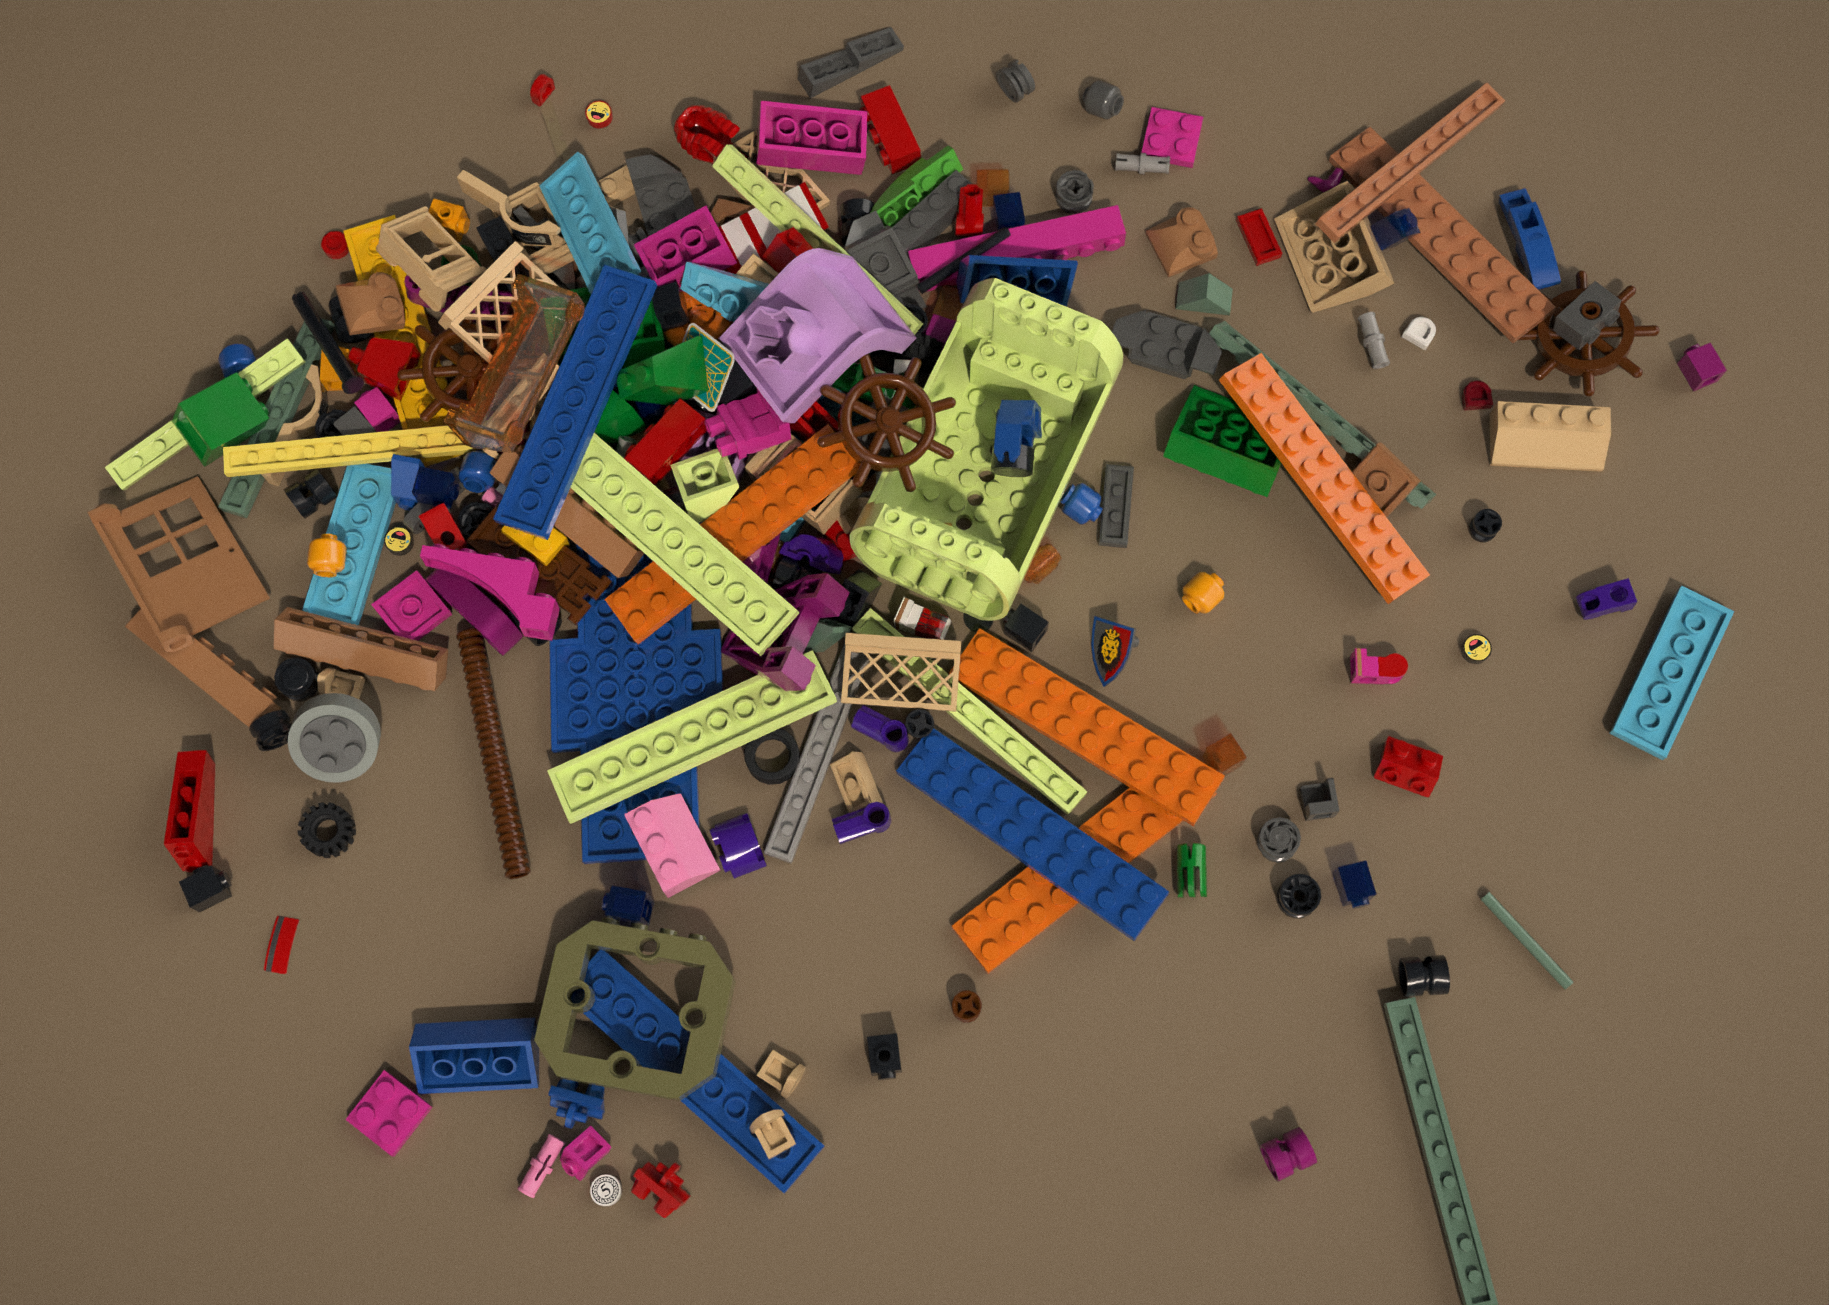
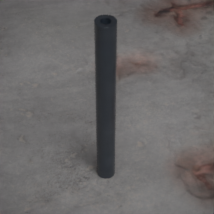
M1003 227L916 285L917 289L921 294L925 293L957 272L960 261L968 255L981 256L1010 237V231L1007 227Z

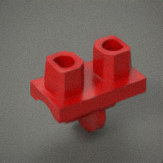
M647 1162L642 1168H638L633 1175L636 1180L631 1192L643 1200L651 1192H654L660 1199L653 1208L663 1218L669 1216L674 1210L679 1209L691 1197L681 1188L684 1180L677 1175L681 1166L676 1162L670 1168L662 1162L657 1167Z

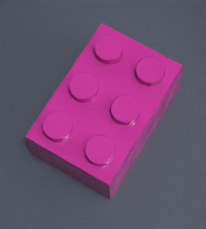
M707 206L634 244L651 280L657 283V287L676 281L681 288L686 262L722 271L737 263Z

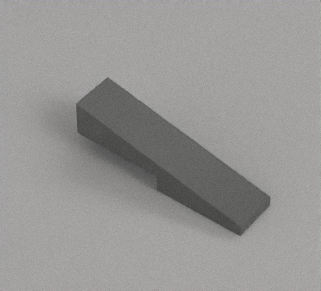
M892 27L847 42L845 50L801 65L798 81L811 99L903 51L904 45Z

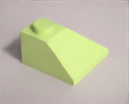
M718 449L670 465L688 515L697 523L705 521L720 508L727 505L739 488L728 456L721 457Z

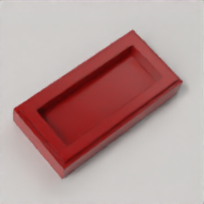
M1262 208L1237 216V225L1256 266L1282 257L1283 253Z

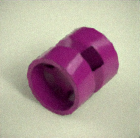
M1300 1127L1284 1133L1282 1140L1274 1138L1260 1145L1264 1161L1277 1182L1293 1175L1295 1168L1301 1171L1317 1163L1314 1150Z

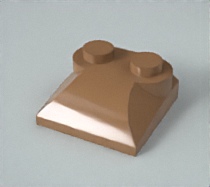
M1184 208L1178 212L1176 217L1158 224L1145 232L1168 278L1217 258L1218 251L1215 239L1202 214L1195 208Z
M377 272L367 280L336 285L335 289L349 335L404 329V307L396 281L391 275Z

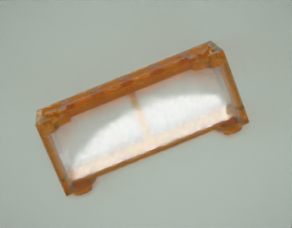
M517 274L512 284V287L518 290V300H513L511 303L515 313L469 404L461 402L459 405L461 411L449 409L444 419V422L460 441L472 448L513 453L516 445L522 441L524 429L577 322L584 315L585 305L577 292Z

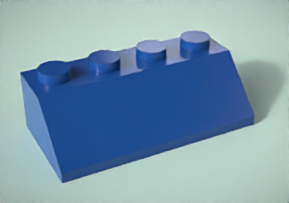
M968 255L960 261L956 280L960 303L965 302L971 288L976 283L986 279L997 278L1067 307L1078 263L1074 260Z
M536 1018L415 1024L409 1050L418 1094L538 1088L539 1047L534 1041L537 1030Z

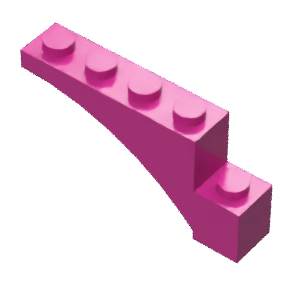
M433 544L432 546L422 545L420 557L425 566L462 576L490 592L520 622L519 627L525 637L553 640L560 608L556 599L545 593L534 595L539 577V571L535 562L524 557H517L516 560L509 559L498 553H488V555L477 554L474 550L462 548L460 551L451 550L441 544Z

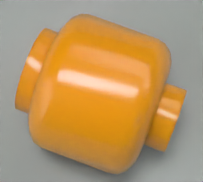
M321 534L320 538L313 539L309 543L308 567L317 576L336 577L337 573L345 568L346 545L338 540L336 535Z
M1199 572L1184 585L1182 600L1192 612L1207 614L1224 599V590L1222 588L1224 583L1215 573Z

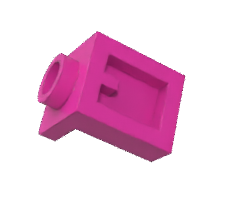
M589 1126L564 1148L560 1158L561 1165L568 1175L575 1176L581 1181L585 1178L588 1170L610 1152L611 1146L592 1126Z

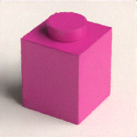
M378 387L364 392L354 402L361 414L377 432L389 431L400 423L397 412Z

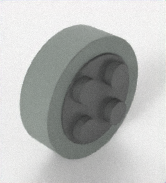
M341 693L318 695L305 702L296 712L288 735L289 753L295 764L304 773L315 779L333 783L349 781L361 776L373 764L381 738L380 724L374 712L364 702L355 697Z

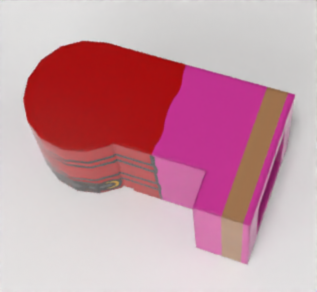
M1355 648L1350 655L1351 683L1395 684L1402 679L1408 670L1407 660L1404 656L1397 653L1386 657L1367 656V649Z

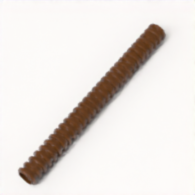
M470 628L460 631L456 638L460 641L458 643L459 649H462L459 653L463 657L461 663L465 666L463 672L467 674L464 678L468 682L466 688L470 691L468 697L472 699L470 700V706L474 707L471 712L475 715L473 722L477 724L475 731L479 732L476 737L480 741L478 747L482 749L480 756L484 758L481 762L485 766L483 772L487 775L485 781L489 783L487 790L491 792L488 796L493 801L490 803V806L494 809L492 816L496 817L494 825L498 826L495 831L499 835L497 841L501 843L499 850L503 852L501 859L505 861L503 868L507 870L504 875L509 879H517L527 876L531 872V868L527 867L529 859L525 858L527 850L523 849L526 844L525 841H522L524 834L520 832L522 825L518 823L520 816L516 814L519 810L514 805L517 800L513 797L515 794L514 789H511L513 786V782L509 780L511 773L507 771L510 766L506 763L508 760L507 755H504L506 748L502 746L504 744V739L501 738L503 732L499 729L501 727L500 721H497L499 714L495 712L498 708L494 704L496 698L492 696L494 689L490 687L492 686V680L488 679L491 674L487 671L489 664L486 663L487 656L484 654L486 650L482 646L484 640L480 638L482 634L476 628Z

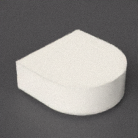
M1417 317L1410 322L1402 338L1426 350L1435 336L1436 327L1430 319Z

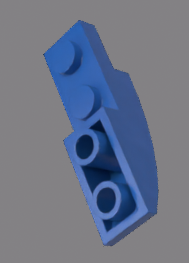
M1526 188L1499 195V204L1515 238L1516 252L1529 281L1538 290L1560 284L1561 279L1553 247L1536 201H1531Z

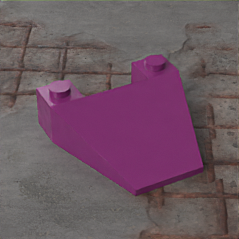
M828 573L807 575L775 590L798 610L799 614L772 645L765 650L762 656L755 652L732 630H730L721 648V653L785 691L805 690L811 681V675L816 667L813 662L803 655L820 618L839 617L850 593Z

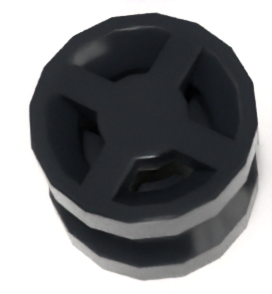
M1492 509L1480 510L1470 522L1469 533L1478 542H1489L1500 531L1502 519Z
M916 709L907 714L904 725L909 735L923 738L932 732L934 720L932 715L926 710Z

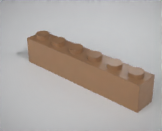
M524 445L507 446L490 471V474L506 487L525 447ZM570 488L554 526L617 578L629 576L644 555V552Z
M287 607L274 619V649L283 651L286 654L299 655L310 658L315 662H325L337 665L342 669H352L369 676L390 679L395 683L417 686L422 690L436 691L446 679L447 648Z
M141 609L125 625L127 629L248 727L259 717L281 709L274 703L277 697L265 687L258 690L253 685L256 682L253 677L244 670L237 673L232 669L235 663L223 653L218 657L211 652L215 647L202 636L199 640L191 636L194 644L176 652H166Z

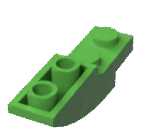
M948 145L928 160L924 158L919 159L886 189L871 210V212L876 210L884 227L896 225L955 170L958 172L964 170L954 149Z

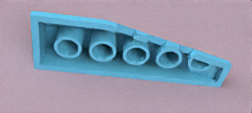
M686 262L680 289L707 307H712L727 320L734 322L769 284L704 265Z

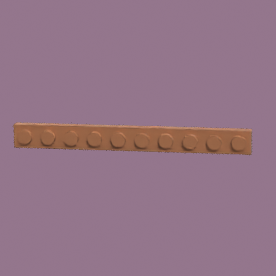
M1488 83L1484 84L1322 215L1315 224L1334 243L1337 242L1498 110L1505 100Z

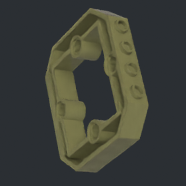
M602 917L601 922L592 920L556 944L534 1041L556 1076L561 1079L681 1101L716 1077L736 980L712 944L706 941V936L690 933L689 937L686 938L677 936V931L660 928L659 932L648 931L649 926L639 923H631L630 927L619 925L620 921ZM647 942H656L657 949L653 954H643V946ZM592 948L636 956L648 965H655L663 961L704 969L697 1001L686 1003L679 1012L681 1026L690 1033L682 1074L641 1067L638 1059L626 1051H617L608 1060L568 1053L577 1013L589 1011L595 1002L593 989L584 982ZM583 989L585 992L583 1001L573 1004L571 1001L573 992ZM694 1011H701L703 1013L702 1022L696 1026L689 1025V1015ZM622 1060H629L631 1064L629 1072L625 1075H618L616 1071L617 1064Z

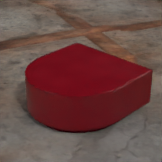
M1478 380L1469 382L1462 392L1463 409H1491L1493 407V398L1490 387L1485 382Z

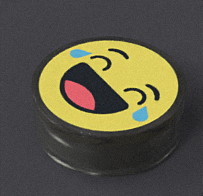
M396 526L387 531L384 537V544L390 553L402 556L412 550L414 538L407 528Z
M1480 634L1470 635L1461 646L1463 658L1471 664L1485 662L1492 652L1490 641Z

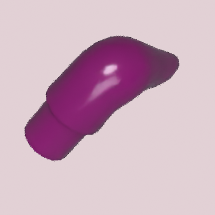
M1335 168L1327 180L1311 176L1308 177V181L1324 193L1339 185L1344 171L1340 168Z

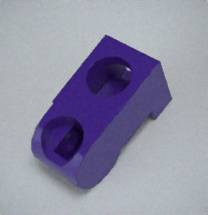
M1629 578L1596 587V589L1576 596V601L1584 620L1617 611L1632 610L1637 603Z

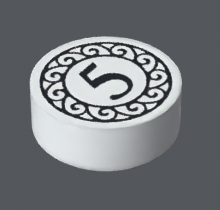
M601 1175L592 1182L590 1194L593 1201L598 1205L611 1206L620 1199L622 1185L612 1175Z

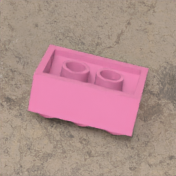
M681 793L651 800L624 814L667 898L720 871Z

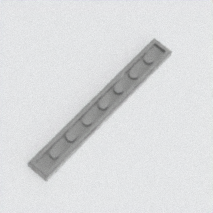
M845 643L829 682L837 702L819 710L764 850L765 855L792 864L853 705L841 703ZM851 652L850 664L858 673L869 663V659L864 653ZM850 669L849 680H850L853 676H855V674L851 671V669ZM858 678L849 685L848 697H856L861 684Z

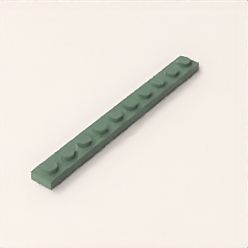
M1226 321L1212 328L1209 334L1214 338L1216 344L1220 348L1229 350L1234 354L1238 363L1243 364L1262 353L1311 419L1319 424L1320 430L1326 435L1336 438L1345 451L1354 453L1363 460L1376 446L1375 443ZM1420 482L1405 499L1411 505L1422 509L1432 501L1436 493Z
M1412 997L1385 1003L1386 1016L1463 1305H1498L1416 998Z

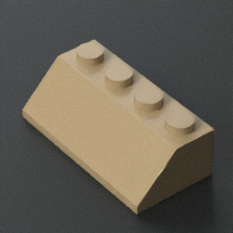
M1498 401L1490 413V466L1602 472L1611 437L1610 407Z

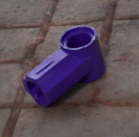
M864 705L858 709L851 725L852 729L885 745L892 752H900L908 746L909 735L902 722L891 720ZM893 731H900L902 737L898 741L893 742L888 740L889 734Z
M872 802L866 808L832 819L840 844L874 832H884L889 828L892 821L888 808L880 802ZM875 811L885 813L884 820L879 824L870 822V816Z

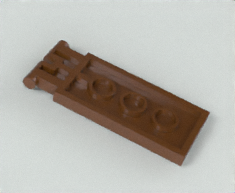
M499 502L467 539L466 543L479 554L498 553L509 559L516 560L517 557H524L535 562L539 571V577L534 595L545 593L556 599L558 606L570 614L567 619L572 624L577 625L592 607L585 599L589 596L597 601L612 581L605 575L598 578L590 572V564L565 545L547 566L543 565L502 533L501 529L505 525L493 520L499 507Z

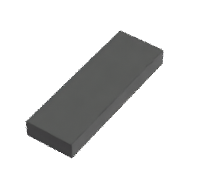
M1106 464L1099 546L1127 548L1134 467Z

